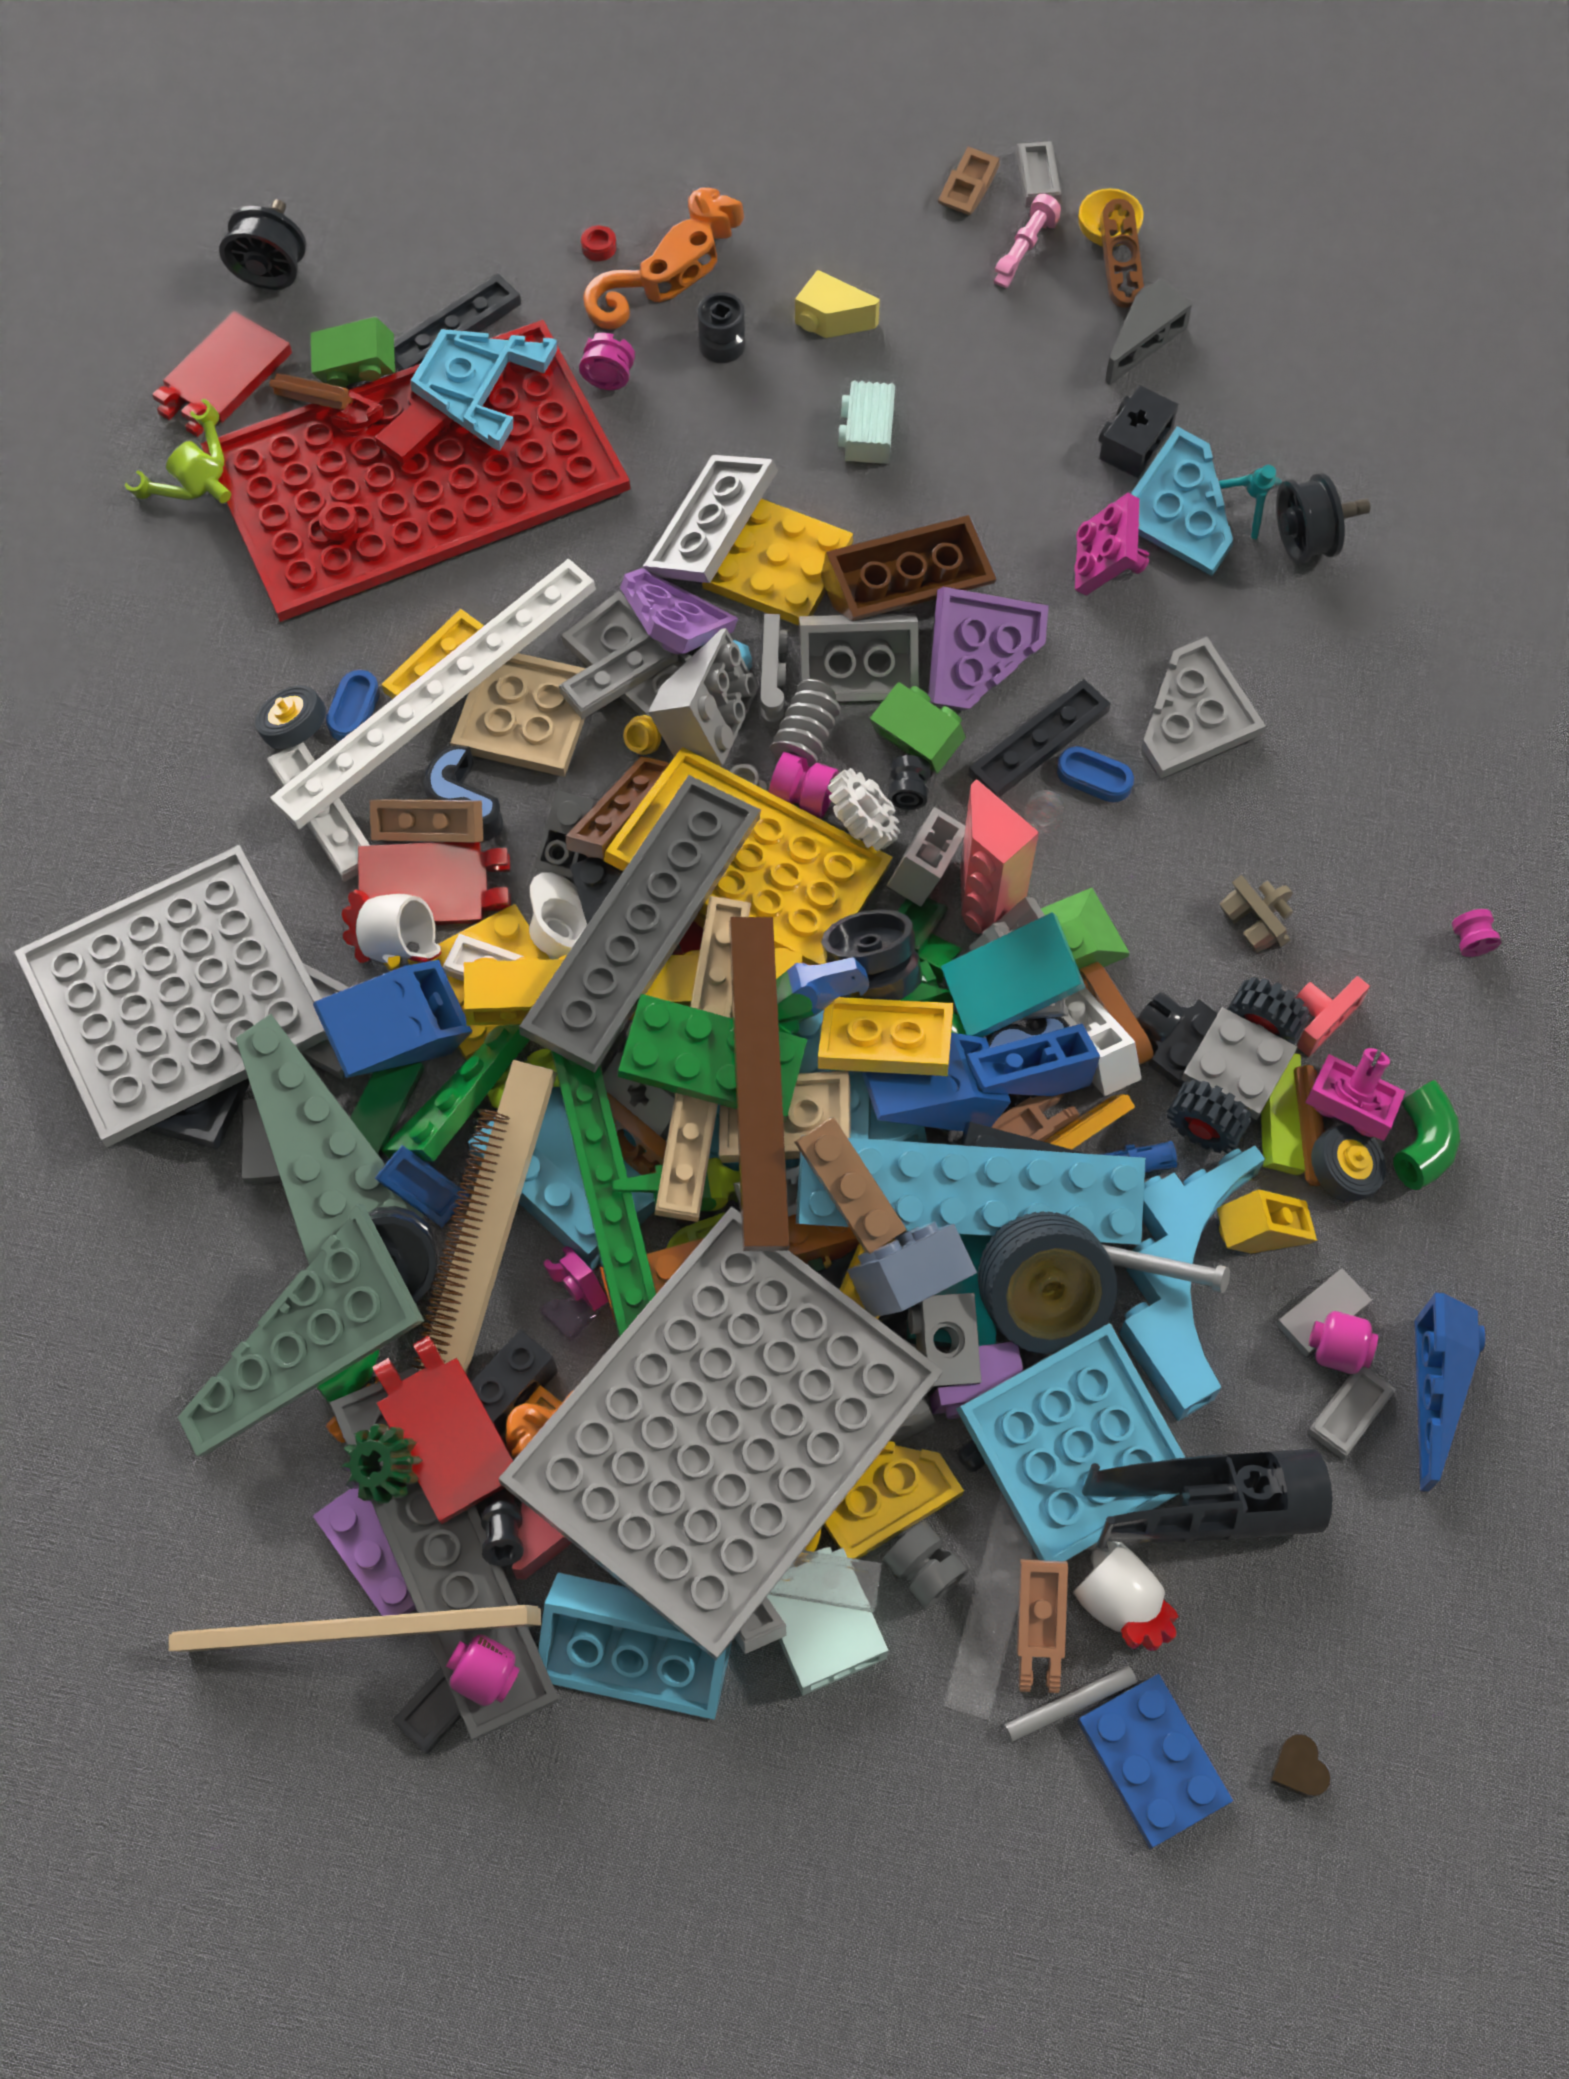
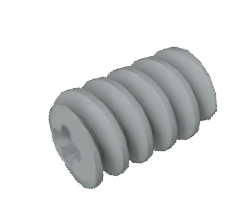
M810 679L803 680L798 684L797 692L792 697L791 705L787 708L785 718L781 721L779 731L775 734L773 743L769 747L771 753L776 758L780 759L784 752L806 758L810 767L818 762L816 755L822 753V743L826 742L829 738L828 730L834 727V718L841 712V707L835 701L836 693L829 685Z

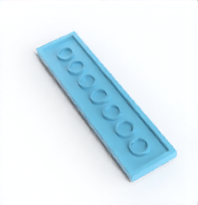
M848 1138L907 1231L918 1226L920 1228L929 1223L936 1222L938 1228L954 1224L959 1234L994 1236L1003 1225L1008 1224L1009 1221H1013L1019 1216L1022 1217L1033 1212L1049 1211L1074 1218L1086 1226L1100 1242L1141 1245L1146 1158ZM800 1152L796 1224L849 1227Z

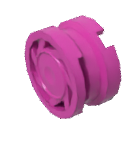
M597 333L593 339L588 338L585 344L584 355L579 364L580 374L588 383L600 389H621L629 381V370L634 364L635 351L625 339L619 342L613 339L614 334Z

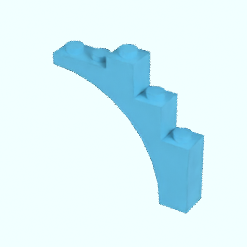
M1253 1146L1243 1153L1240 1149L1233 1150L1219 1161L1218 1164L1220 1166L1208 1173L1205 1169H1201L1189 1176L1183 1184L1175 1172L1164 1179H1161L1160 1176H1155L1144 1183L1142 1221L1154 1239L1150 1238L1143 1241L1141 1245H1137L1132 1251L1193 1264L1200 1235L1211 1216L1217 1211L1216 1208L1220 1207L1234 1191L1258 1175L1265 1158L1257 1147ZM1127 1268L1126 1271L1150 1306L1146 1302H1142L1130 1309L1124 1315L1126 1320L1119 1334L1175 1418L1180 1421L1215 1400L1221 1389L1220 1383L1204 1356L1194 1326L1190 1294L1191 1282Z

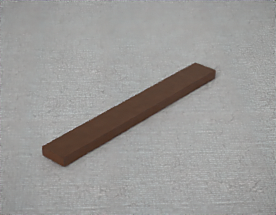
M730 917L729 937L743 1251H788L789 1226L773 917Z

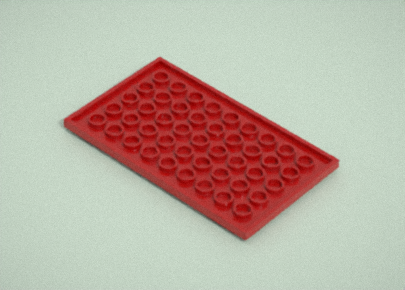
M544 320L490 338L509 340L511 335L525 336V342L543 343V338L554 339ZM557 346V352L545 373L508 362L483 404L485 408L513 417V429L500 451L492 448L454 420L405 465L376 445L375 437L420 397L411 391V379L420 364L348 390V395L353 391L383 407L384 415L369 426L358 429L336 427L332 424L331 415L336 409L308 404L218 437L225 460L223 472L218 481L231 492V497L226 504L279 621L282 622L631 490L630 480L559 347ZM207 441L201 443L203 452L211 456ZM333 502H345L355 509L359 527L352 537L343 541H334L323 534L319 523V514L326 505Z

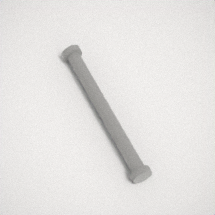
M1102 1245L1110 1256L1113 1265L1212 1286L1213 1291L1224 1293L1228 1287L1230 1278L1229 1267L1218 1265L1214 1269ZM1061 1248L1047 1250L1083 1258L1081 1254L1072 1250Z

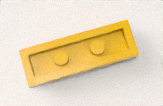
M460 609L381 684L383 692L391 699H394L484 627V625Z

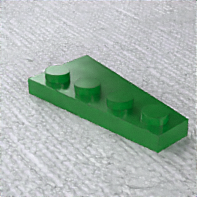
M520 1024L500 1025L490 1031L479 1049L392 1137L381 1151L391 1159L401 1145H403L422 1160L435 1161L530 1039L520 1035Z

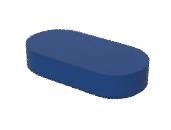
M354 670L347 673L341 679L326 716L328 730L334 739L341 741L372 716L380 696L377 679L372 673L365 670Z
M1079 746L1067 748L1059 756L1057 775L1064 784L1107 802H1120L1130 795L1134 776L1127 765Z

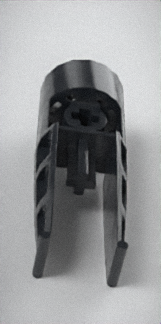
M1315 1448L1175 1458L1099 1470V1464L1093 1463L1082 1489L1084 1496L1134 1497L1178 1494L1184 1497L1180 1507L1108 1516L1097 1542L1099 1549H1105L1108 1541L1140 1543L1192 1542L1319 1533L1328 1527L1332 1515L1333 1497L1330 1476L1321 1454Z

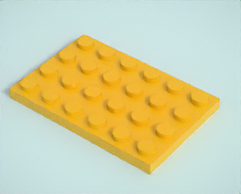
M682 747L605 850L603 861L624 871L688 775L761 809L759 821L710 896L751 903L749 917H773L775 948L802 951V962L807 965L827 963L821 943L823 933L840 919L861 912L888 870L893 857L880 850L876 851L873 846L866 847L863 841L853 838L850 834ZM709 898L700 910L704 915L707 914Z

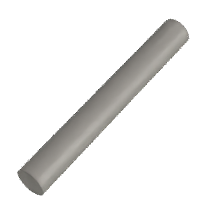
M1126 1666L1004 1724L1006 1733L1011 1742L1018 1740L1137 1683L1136 1677L1130 1666Z

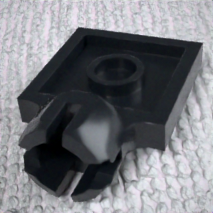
M1159 992L1136 1018L1146 1033L1154 1051L1153 1058L1148 1062V1065L1180 1089L1185 1082L1181 1080L1183 1073L1218 1013L1200 999L1193 1006L1187 1008L1179 1005L1165 993Z

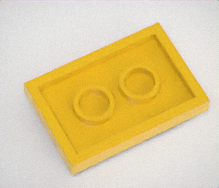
M838 997L824 1009L818 1051V1069L948 1076L953 1003Z

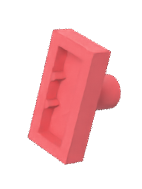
M1356 976L1332 1000L1314 984L1309 982L1296 998H1301L1304 1001L1303 1006L1308 1007L1309 1013L1315 1019L1304 1029L1297 1048L1310 1057L1362 1004L1370 986L1360 977Z

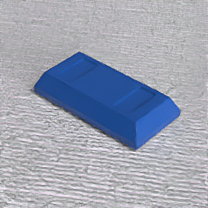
M401 1145L375 1177L378 1182L441 1228L455 1213L452 1209L460 1207V1205L455 1203V1200H466L457 1195V1192L464 1191L403 1145ZM459 1193V1194H461V1195H463V1196H466V1197L469 1196V1194H466V1193Z

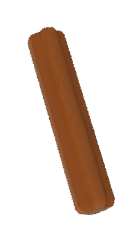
M281 373L276 374L275 380H270L273 393L277 396L337 410H345L347 404L352 403V397L348 396V389Z
M1304 1065L1294 1069L1305 1165L1304 1172L1305 1180L1310 1186H1319L1321 1184L1312 1167L1311 1153L1315 1141L1325 1130L1323 1115L1317 1112L1313 1106L1305 1103L1318 1075L1312 1065Z

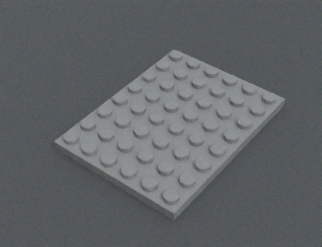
M731 1206L498 1479L503 1487L714 1660H717L941 1377L943 1370L789 1250L743 1251L741 1213Z

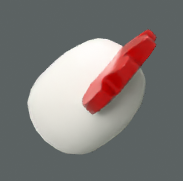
M357 889L349 893L348 900L351 906L342 909L341 913L343 921L349 926V929L343 932V939L346 944L355 947V958L359 963L368 962L373 959L382 962L389 971H393L399 968L400 957L417 963L432 961L441 955V946L435 943L433 913L423 899L408 894H390L370 898L365 892ZM409 942L419 943L420 949L417 953L410 952L406 945Z
M1108 1541V1549L1095 1548L1092 1551L1090 1559L1094 1569L1073 1593L1081 1606L1105 1626L1117 1632H1122V1637L1130 1648L1136 1649L1142 1644L1147 1650L1156 1651L1162 1643L1168 1644L1175 1639L1177 1632L1172 1623L1178 1618V1614L1164 1600L1165 1590L1162 1584L1146 1565L1122 1542Z

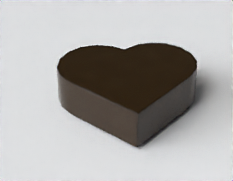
M1296 1734L1286 1739L1280 1747L1269 1782L1301 1796L1313 1798L1318 1797L1327 1790L1331 1777L1325 1764L1318 1760L1319 1752L1315 1742L1306 1735Z

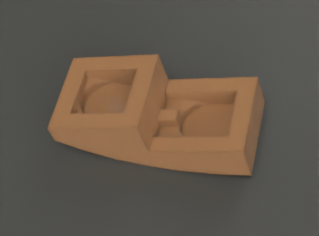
M967 146L957 170H952L938 199V204L971 215L989 188L1000 166V158Z

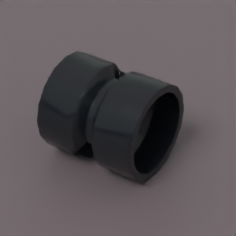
M716 292L707 295L700 301L697 307L699 350L711 362L729 363L735 361L745 350L744 305L735 295L726 292Z

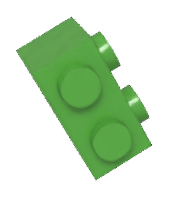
M376 316L312 332V374L323 383L344 388L348 384L361 381H375L380 379L381 376L395 373L394 333Z
M898 682L870 717L871 723L876 733L908 755L918 756L927 760L930 763L931 770L938 774L966 738L961 726L962 719L946 706H943L940 710L931 704V698L920 688L912 686L909 689Z

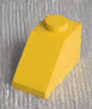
M1258 1189L1216 1208L1220 1220L1219 1232L1228 1249L1252 1254L1311 1244L1317 1241L1308 1205L1304 1200Z

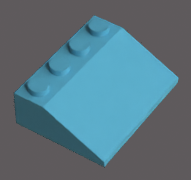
M553 1087L518 1203L565 1247H571L593 1271L601 1263L560 1087ZM490 1121L487 1125L493 1127L494 1121ZM482 1128L480 1131L491 1134L492 1129ZM624 1130L626 1139L636 1147L633 1136ZM474 1136L487 1143L489 1141V1137ZM474 1138L470 1139L468 1141L470 1150H477L471 1147L470 1143L479 1141L475 1140ZM472 1144L473 1146L486 1151V1145ZM471 1152L475 1156L484 1158L483 1153ZM474 1161V1162H476L479 1166H481L482 1162H480V1161ZM624 1161L628 1178L641 1176ZM631 1192L639 1226L655 1211L653 1193Z

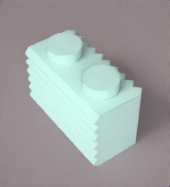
M854 380L851 382L850 395L842 396L841 418H848L847 425H840L838 447L845 448V461L889 464L895 385L893 383L889 385L885 382L873 384L870 381L858 383Z

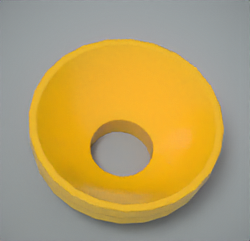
M1111 188L1097 190L1087 195L1079 207L1078 223L1082 233L1090 241L1103 247L1101 232L1098 230L1100 228V215L1109 201L1124 199L1134 208L1138 234L1143 223L1144 213L1141 204L1133 195ZM1114 210L1111 217H1109V219H1114L1117 224L1118 233L1115 236L1121 235L1120 225L1123 219L1126 218L1125 216H1119L1118 210Z

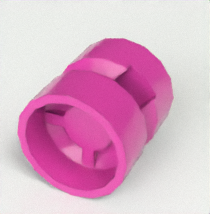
M784 752L774 770L769 793L791 804L796 803L800 809L821 819L826 814L831 803L829 796L832 793L827 787L831 784L830 780L836 777L839 771L820 763H815L810 767L806 758Z

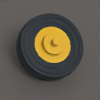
M304 685L288 687L274 694L261 706L255 718V727L261 738L270 747L275 749L291 748L309 739L320 728L325 719L326 709L323 701L312 688Z
M1343 1124L1324 1132L1313 1145L1311 1162L1314 1173L1322 1187L1337 1199L1347 1202L1363 1200L1374 1194L1382 1186L1386 1176V1163L1382 1150L1373 1137L1360 1134L1352 1125Z

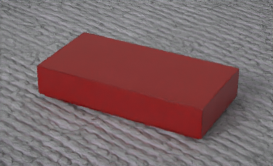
M419 397L375 437L376 445L405 465L448 426L453 419Z

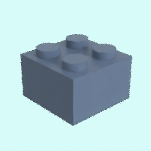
M936 1222L903 1232L895 1237L896 1241L876 1249L871 1254H868V1252L858 1255L860 1264L847 1270L865 1310L874 1317L904 1311L977 1273L955 1225L951 1224L938 1228Z

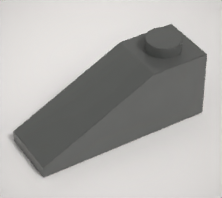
M1159 279L1150 287H1143L1135 296L1109 356L1105 378L1109 385L1187 329L1192 303L1164 279Z

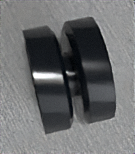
M882 909L862 911L840 919L823 933L821 943L827 963L854 957L864 967L868 976L869 988L862 996L859 992H855L841 997L901 1000L913 993L921 984L922 969L919 955L915 951L916 939L913 924L908 916L897 911Z
M398 1206L377 1207L368 1213L389 1254L396 1258L397 1263L395 1265L414 1302L417 1303L430 1289L436 1272L438 1259L436 1238L428 1223L415 1212Z

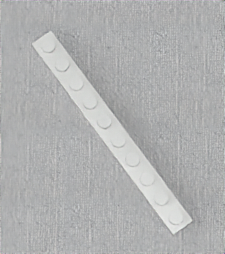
M567 559L272 795L270 798L274 806L298 829L302 828L596 590L594 580L570 559Z

